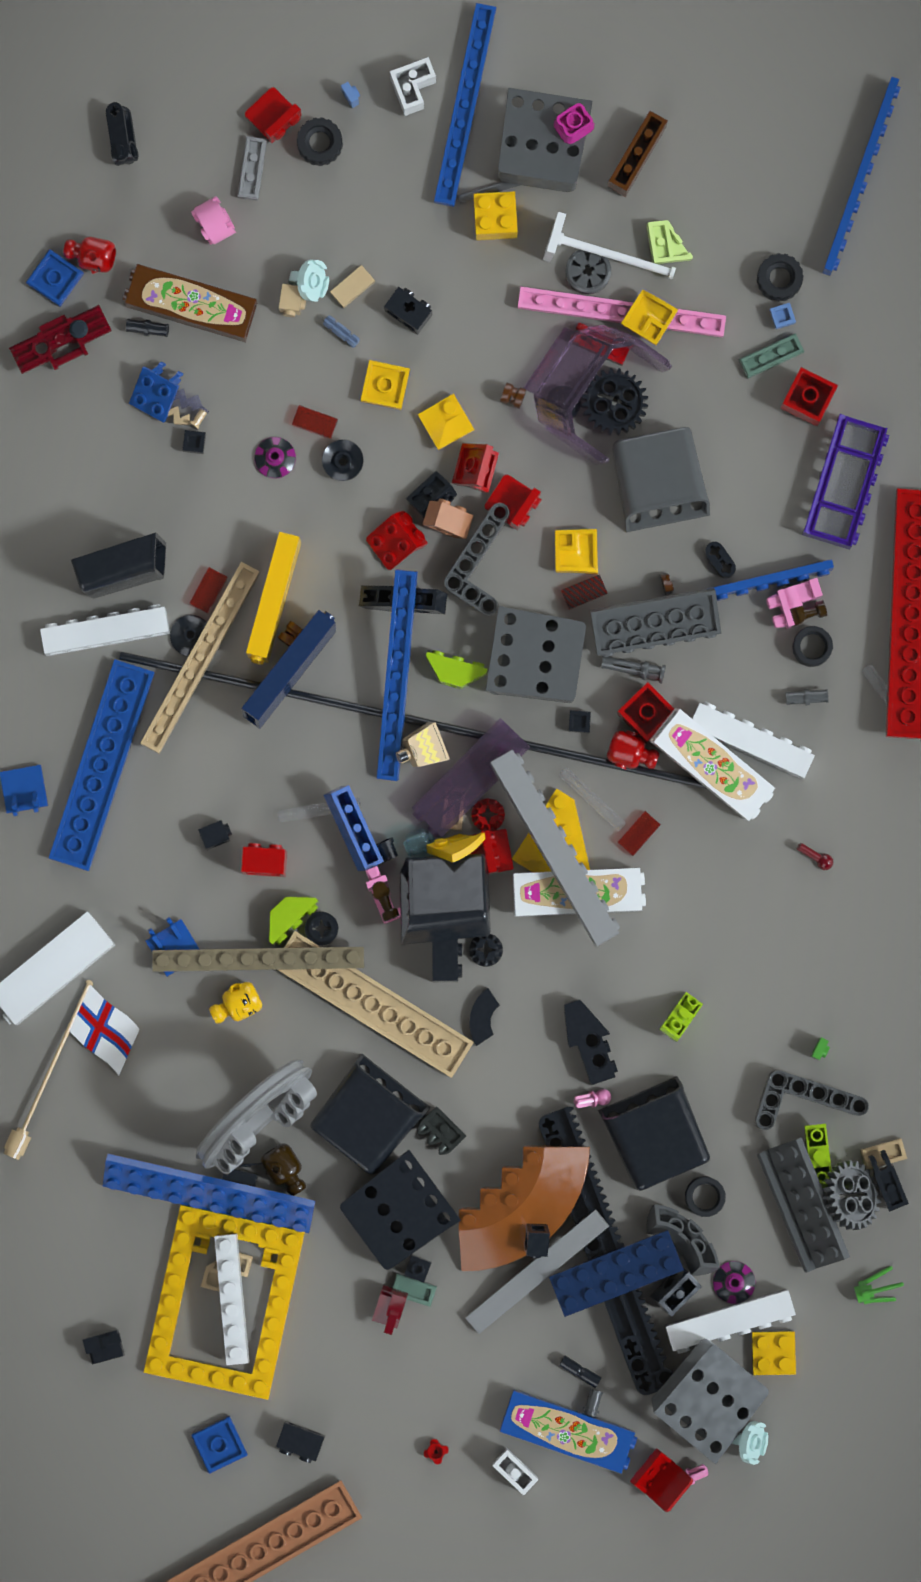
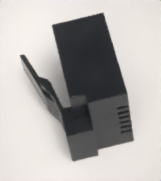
M247 1163V1164L239 1165L238 1167H251L252 1165H262V1164H261V1163ZM234 1169L229 1174L223 1173L222 1180L256 1187L258 1174Z
M118 1329L83 1339L85 1352L90 1355L92 1365L125 1356Z

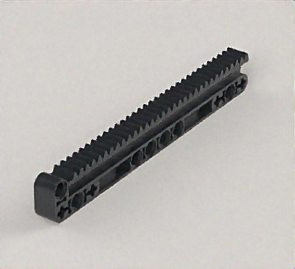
M565 1107L540 1118L538 1123L546 1146H550L551 1139L559 1138L562 1143L561 1146L582 1147L586 1140L579 1139L583 1132L576 1131L580 1124L573 1123V1120L577 1117L576 1115H570V1112L574 1109L573 1107ZM545 1118H548L549 1121H554L551 1128L553 1132L558 1130L559 1134L546 1138L545 1134H549V1130L547 1127L543 1128L542 1126L545 1123ZM589 1163L581 1194L571 1212L575 1226L594 1210H597L609 1225L607 1229L596 1237L599 1242L597 1249L590 1250L587 1245L584 1247L588 1261L624 1246L623 1242H618L621 1235L615 1234L618 1227L612 1226L615 1219L609 1218L612 1211L606 1210L609 1203L603 1202L607 1196L600 1194L604 1188L597 1186L601 1180L594 1178L598 1172L591 1170L595 1165L594 1163ZM632 1290L604 1301L635 1388L641 1395H650L658 1392L664 1385V1383L659 1381L660 1374L668 1372L672 1375L673 1372L663 1365L666 1356L660 1355L663 1348L657 1347L660 1340L654 1339L657 1332L651 1331L654 1323H648L651 1315L644 1314L649 1309L648 1307L641 1306L646 1302L645 1299L638 1298L643 1293L639 1290ZM628 1339L636 1342L633 1345L635 1353L640 1351V1354L633 1355L629 1359L627 1355H632L628 1347L624 1348ZM635 1359L643 1361V1367L638 1371L632 1369V1362ZM647 1371L648 1374L643 1376L646 1382L651 1383L648 1385V1390L639 1388L642 1385L640 1377L635 1378V1375H642Z

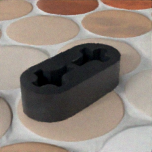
M719 542L709 543L705 549V556L720 577L724 579L732 577L736 571V565ZM713 546L714 549L719 548V560L716 555L709 554L711 551L710 547ZM721 561H723L726 566H728L729 564L731 565V573L728 574L727 572L721 571L723 568L722 564L720 563Z

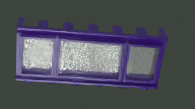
M839 414L830 447L826 454V460L819 477V483L813 497L812 506L808 513L805 529L802 533L803 536L849 550L852 544H857L860 533H856L858 525L862 526L866 514L862 513L864 505H869L872 494L868 492L870 485L874 486L878 474L874 472L876 466L880 467L884 456L880 452L882 446L886 447L890 436L886 434L888 428Z

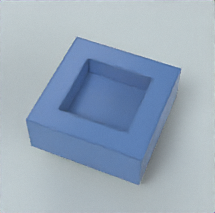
M349 82L342 84L341 91L351 108L359 105L358 97H360L357 88L355 86L351 87Z
M790 302L770 308L769 311L776 330L796 323Z

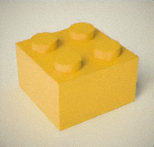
M515 191L474 194L476 240L517 238Z

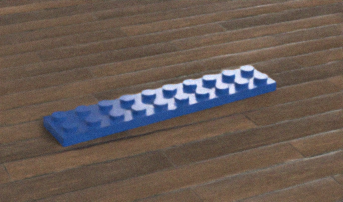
M114 659L49 859L90 871L155 672Z
M107 1154L103 1187L230 1215L236 1218L252 1220L257 1223L289 1228L297 1232H310L315 1207L314 1200L112 1154Z

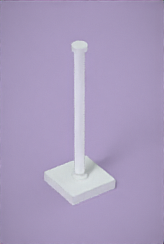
M557 213L543 257L544 261L551 262L557 245L561 246V244L666 275L668 279H673L675 267L668 268L564 236V233H561L566 214Z

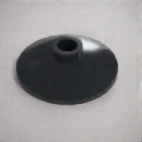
M349 440L332 442L326 447L322 456V465L325 472L331 478L338 481H348L355 478L362 470L364 463L361 449ZM345 458L347 460V463L345 465H341L339 463V460Z
M186 615L179 618L173 624L170 631V640L174 649L184 656H189L207 622L196 615ZM189 631L194 632L193 638H187L186 635Z

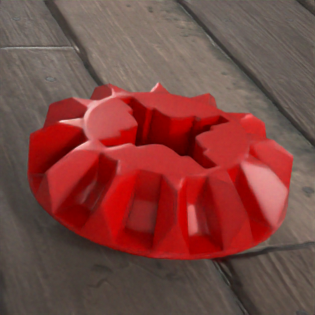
M486 798L479 800L474 805L471 818L474 825L481 831H494L503 824L505 812L503 806L497 800ZM487 806H489L491 813L497 814L490 818L489 824H487L486 817L479 816V814L486 812Z

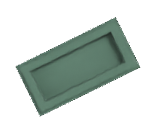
M396 1274L392 1288L396 1289V1291L399 1290V1292L408 1293L407 1300L431 1307L437 1286Z

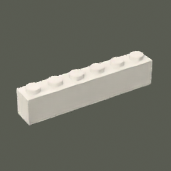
M158 604L148 606V610L140 611V608L127 610L128 613L119 615V612L108 613L107 617L104 618L90 616L86 618V621L78 622L77 619L68 620L66 625L58 626L57 623L47 624L45 628L40 629L44 654L51 656L170 634L166 609Z
M704 702V704L699 703L692 719L720 743L801 780L805 778L815 756L811 754L812 750L804 746L799 748L793 746L791 740L784 737L778 739L773 736V732L762 728L758 730L754 728V724L750 721L743 719L741 722L734 719V714L728 711L721 713L715 710L716 706L708 702Z
M217 1235L214 1238L226 1365L249 1363L238 1235Z
M786 1289L665 1325L672 1351H677L680 1354L690 1351L689 1347L698 1345L702 1339L714 1340L718 1338L719 1342L731 1338L730 1334L737 1332L739 1336L751 1332L750 1328L759 1326V1329L771 1327V1322L777 1320L780 1323L791 1321V1316L796 1314L789 1291Z

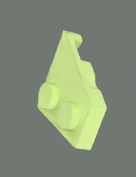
M668 220L648 222L646 224L652 263L664 264L691 261L693 259L692 254L688 253L682 244L683 241L674 232V228Z

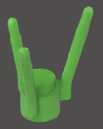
M892 1266L858 1282L859 1285L854 1287L858 1303L864 1302L865 1305L868 1303L896 1301L895 1297H872H874L875 1293L904 1286L903 1282L872 1289L871 1284L867 1285L893 1269Z

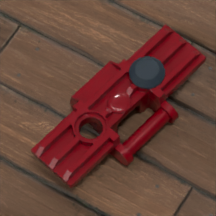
M97 305L72 318L67 319L64 314L39 326L40 332L37 335L9 347L21 374L49 361L54 370H57L59 366L79 356L88 355L84 344L112 330L100 305ZM70 342L72 344L79 343V348L56 359L53 358L52 354L57 352L56 349ZM39 343H45L48 347L47 351L43 354L36 351V346Z

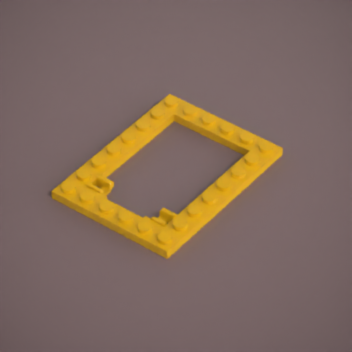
M180 1205L143 1373L268 1400L305 1232H297L289 1228L257 1223L252 1220ZM237 1234L238 1240L259 1244L258 1247L264 1248L261 1266L275 1269L252 1374L170 1356L192 1251L207 1255L210 1239L217 1235ZM196 1237L202 1238L200 1246L194 1245ZM272 1254L278 1255L276 1263L271 1262Z

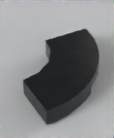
M489 988L479 995L470 1013V1033L476 1046L494 1035L491 1029V1017L500 1005Z

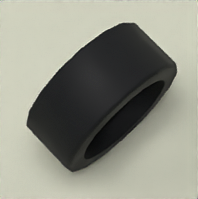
M817 626L806 627L800 630L794 638L792 645L793 654L802 665L808 667L819 666L825 663L832 653V638L823 628ZM811 634L818 635L825 643L824 653L815 659L807 658L803 655L800 648L802 639Z
M711 1177L694 1179L685 1191L687 1207L694 1214L701 1217L716 1215L725 1204L726 1193L723 1186ZM702 1184L713 1186L718 1194L716 1204L710 1209H701L693 1201L694 1190Z

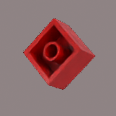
M801 367L780 409L818 427L838 385Z
M647 682L618 710L617 715L647 743L673 712L674 708Z
M248 843V847H243L241 872L244 875L286 877L287 851L283 849L282 845L269 844V848H262L261 844Z

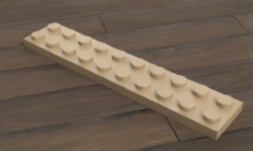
M294 931L284 948H319L320 946ZM356 968L278 970L451 1078L474 1043Z

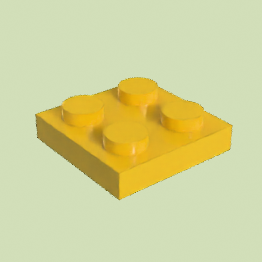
M369 360L361 402L401 410L410 368Z
M795 1331L752 1332L753 1375H796Z

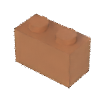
M444 499L429 501L422 525L453 538L467 539L474 515L467 513V509L464 507L451 506V502Z

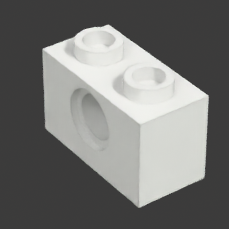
M508 1448L492 1463V1466L523 1495L538 1481V1477Z

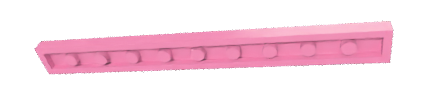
M528 287L520 288L518 309L616 323L623 321L633 305V302ZM678 309L666 330L723 338L726 316Z

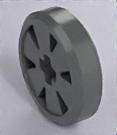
M578 250L567 261L566 279L569 285L581 294L598 293L606 287L610 280V262L607 257ZM585 267L593 268L591 276L583 273Z

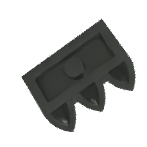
M437 1106L421 1121L418 1127L419 1135L432 1131L428 1139L429 1145L442 1141L439 1147V1155L450 1153L467 1136Z

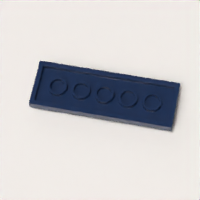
M666 1230L549 1276L563 1315L566 1317L681 1272L684 1269L670 1233Z

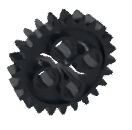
M610 368L608 374L601 370V377L594 374V381L588 380L587 382L590 387H584L583 389L587 393L581 396V399L586 401L581 404V408H587L583 416L589 415L587 423L594 421L593 429L600 426V433L607 429L609 436H611L614 430L617 436H619L623 429L627 434L629 432L628 427L634 430L636 428L634 422L641 424L642 420L639 416L645 417L646 412L642 410L648 408V404L643 403L648 400V396L642 395L646 388H639L642 381L635 382L636 375H633L631 378L628 377V370L624 375L621 374L620 368H618L616 373ZM604 385H612L614 392H606ZM623 393H631L633 395V400H625L623 397ZM614 398L618 399L617 404L615 406L612 405V400ZM603 403L606 406V410H597L596 404ZM625 406H630L632 410H628ZM622 411L625 414V419L620 420L616 418L615 412Z

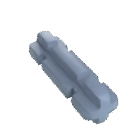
M330 315L324 320L323 325L328 329L331 328L335 335L344 342L347 341V344L352 348L357 346L360 341L359 337L355 334L352 335L350 330L341 323L336 322V319Z

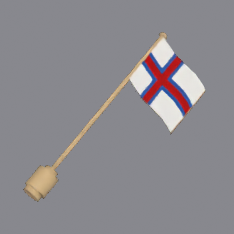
M91 980L85 982L87 983L22 1129L17 1127L16 1131L11 1130L4 1146L5 1151L3 1154L17 1160L24 1155L31 1140L26 1128L69 1032L85 1048L107 1062L116 1071L118 1076L120 1075L140 1029L127 1015L108 1003L92 987L93 982Z

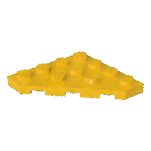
M556 788L546 804V808L550 807L556 816L554 822L557 827L561 826L565 831L567 837L564 839L568 845L572 844L576 850L577 855L575 858L578 863L582 862L586 869L590 870L575 800ZM528 833L512 860L532 873L552 872L530 833Z

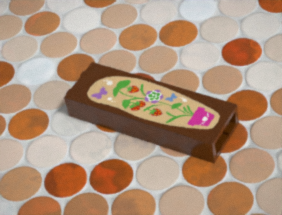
M137 264L136 269L131 270L129 281L132 282L130 288H126L123 296L127 308L246 343L258 304L257 299Z

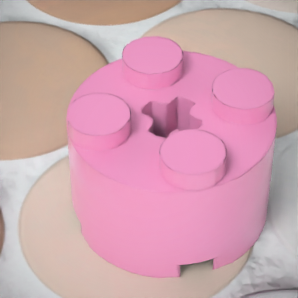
M217 196L200 204L191 211L195 221L203 227L200 229L201 233L210 245H215L236 233L225 208L220 206L221 202Z

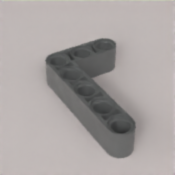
M497 503L492 506L444 580V585L449 592L487 616L497 613L499 608L497 600L468 580L509 519V509L503 503ZM498 508L506 510V515L501 519L494 516V512ZM487 525L494 527V533L491 536L483 534V529ZM474 543H481L483 545V550L478 554L473 553L471 550ZM464 560L471 562V568L468 571L460 569V564ZM451 578L459 579L460 585L458 588L452 589L449 587L448 582ZM470 589L477 591V597L474 600L466 598V592ZM488 600L493 601L495 604V608L490 612L485 611L483 608L484 603Z
M777 1070L771 1072L767 1077L755 1115V1125L761 1130H769L774 1126L784 1093L856 1116L867 1113L869 1104L863 1097ZM775 1074H779L783 1078V1083L780 1086H775L772 1083V1077ZM797 1080L803 1084V1089L799 1093H796L792 1088V1084ZM816 1087H820L823 1090V1096L820 1099L813 1097L812 1092ZM769 1094L775 1095L777 1099L776 1104L772 1107L766 1103V1097ZM835 1094L843 1096V1103L840 1106L833 1103ZM856 1100H860L864 1105L861 1112H856L853 1109V1104ZM764 1114L770 1117V1124L766 1127H763L759 1122V1118Z

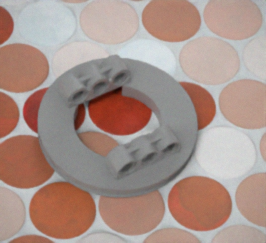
M293 1060L273 1072L220 1119L202 1140L196 1151V1159L202 1160L204 1168L208 1169L216 1166L222 1173L229 1174L243 1163V1158L250 1153V1148L256 1144L255 1136L273 1119L281 1125L289 1127L303 1116V1111L310 1106V1101L317 1096L315 1087L309 1081L312 1070L309 1067H304L303 1060Z

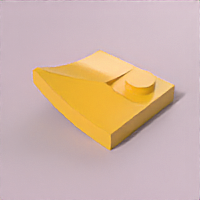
M642 289L621 322V325L657 346L678 309Z
M454 393L418 414L438 450L474 431Z
M597 529L555 530L556 573L598 574Z
M482 832L473 836L457 834L448 838L436 839L433 843L426 845L427 853L450 862H456L473 852L485 840V833Z

